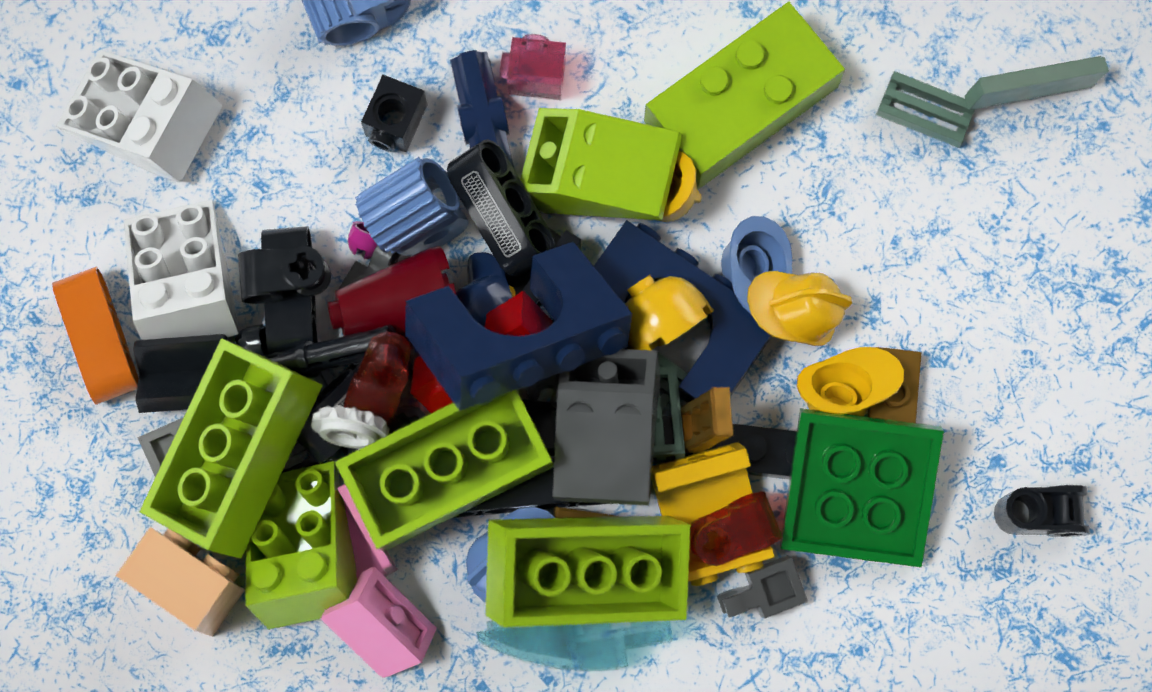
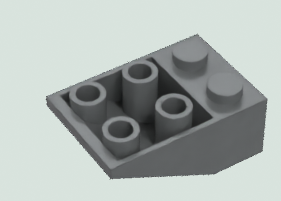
M621 349L613 355H605L579 365L574 370L559 373L553 500L649 506L661 377L657 351Z

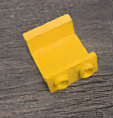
M739 442L652 466L651 480L661 516H670L690 524L688 582H691L692 586L712 583L719 578L718 573L735 568L737 573L757 570L764 566L763 560L774 558L773 549L765 542L746 468L750 467L747 450Z

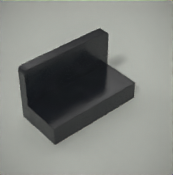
M225 334L135 341L133 352L139 372L135 398L138 412L187 410L221 338L228 341Z

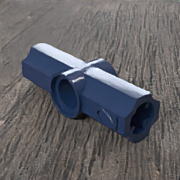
M477 50L460 53L457 57L450 59L460 103V105H457L465 144H469L470 148L483 140L489 139L494 141L504 151L514 168L507 136L510 134L502 97L497 96L494 74L488 53Z

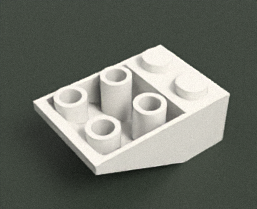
M99 50L56 126L148 172L180 183L223 105L191 78Z
M212 199L124 219L132 317L141 340L225 334L227 337L238 335L234 297Z

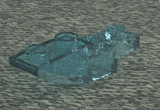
M491 620L486 622L487 630L477 632L478 642L481 645L501 655L549 669L586 672L627 669L629 667L626 654L627 649L671 643L673 640L670 621L630 622L631 627L613 630L611 623L589 624L583 626L584 634L575 636L573 625L503 628Z

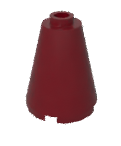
M440 246L430 247L334 292L335 301L327 302L333 330L341 328L343 335L346 336L391 324L395 328L398 338H407L405 335L407 300L446 286H450L456 295L454 283H449L446 273H441V270L450 269L443 249Z

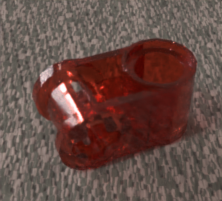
M384 332L371 339L360 367L350 382L343 405L344 408L356 407L357 410L370 411L374 416L384 419L386 426L389 427L391 425L408 379L406 366L409 362L411 348L409 342L403 336L393 332Z
M760 491L745 495L721 509L694 520L690 524L689 549L706 564L718 566L778 542L783 536L766 493ZM713 531L719 537L714 539L715 548L709 550L705 546L709 542L707 534Z

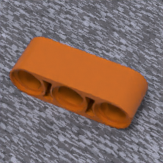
M93 267L52 282L53 292L80 372L95 405L137 390L138 373L108 287L99 268Z

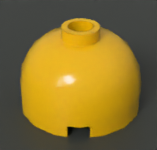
M648 275L627 289L632 298L625 305L631 311L632 319L628 347L626 348L627 350L652 351L657 346L667 345L698 324L714 310L704 295L689 281L681 277L668 276L655 282L651 275Z

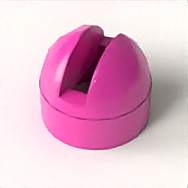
M353 222L348 235L349 249L355 256L358 249L366 251L364 259H370L377 244L371 238L363 222Z

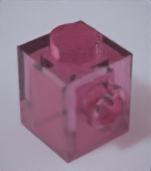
M527 34L523 38L512 37L510 52H502L500 63V79H507L508 95L561 100L566 64V43L549 41L547 37L538 34Z

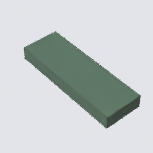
M1097 56L981 77L965 95L968 110L1092 88L1109 72L1105 57Z

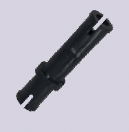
M389 324L384 325V327L323 342L313 343L310 340L299 342L296 348L262 356L307 378L318 376L320 371L397 354L399 339L395 328Z

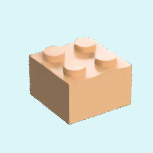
M150 527L116 574V577L193 630L212 637L245 591L244 588L235 583L240 574L209 554L201 560L196 556L201 548L169 528L162 534Z

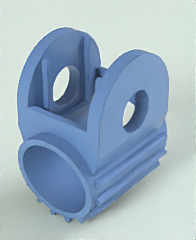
M302 0L318 42H324L325 46L350 45L372 37L379 30L397 23L406 14L411 0Z
M417 157L355 197V205L359 212L358 215L364 223V227L367 228L371 238L385 253L390 251L392 254L397 252L400 255L413 256L430 247H441L459 236L469 225L465 213L460 208V198L451 185L447 172L441 165L429 158L421 160L420 157ZM440 188L447 205L442 203L432 191Z

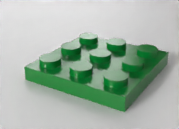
M800 408L780 540L781 549L922 568L944 434L943 428L940 426L848 414L838 415Z

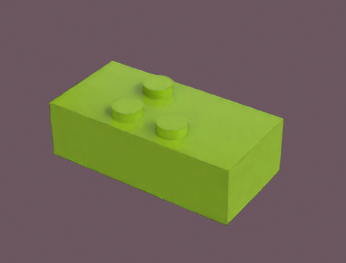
M788 1L646 103L644 123L678 131L682 134L679 151L685 153L693 160L696 168L697 189L699 190L839 87L845 68Z
M221 338L139 512L208 551L241 559L323 385L256 352Z
M517 390L496 397L488 403L478 404L459 411L456 405L452 403L335 461L376 549L381 551H387L554 467V463Z
M670 516L488 520L485 616L503 628L687 620L690 524Z

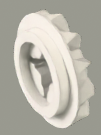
M340 405L334 408L328 406L320 408L318 412L313 413L311 423L312 429L324 440L338 446L361 449L388 436L389 432L386 421L381 417L374 416L370 411L357 410L356 407L344 408Z

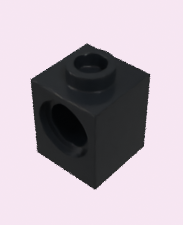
M382 74L361 121L365 136L368 137V142L384 151L392 152L396 148L407 152L428 106L424 90ZM390 111H399L404 114L403 119L397 124L388 125L382 122L383 116Z

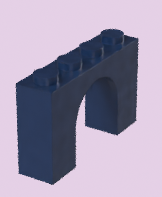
M626 220L595 263V269L624 304L632 298L627 289L648 275H651L655 282L668 276L681 277L694 284L714 311L707 315L710 330L709 342L679 385V397L689 403L713 387H729L731 397L772 336L759 327L753 316L742 307L734 294L731 281L719 274H714L711 277L697 267L699 265L698 261L688 252L680 248L672 251L659 242L661 237L652 228L643 223L635 226Z
M574 242L532 256L530 290L555 321L550 327L541 332L525 336H508L484 328L474 320L450 286L406 301L405 335L459 411L478 404L488 403L496 397L522 387H530L540 380L564 371L574 370L579 365L605 355H613L621 349L628 347L632 319L631 311Z

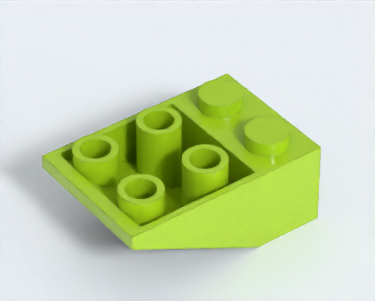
M539 108L520 180L541 213L662 220L682 134L674 130L581 109Z
M334 461L282 472L246 547V607L268 630L321 619L325 609L349 599L357 582L356 563L345 504L337 489L341 486L340 477Z

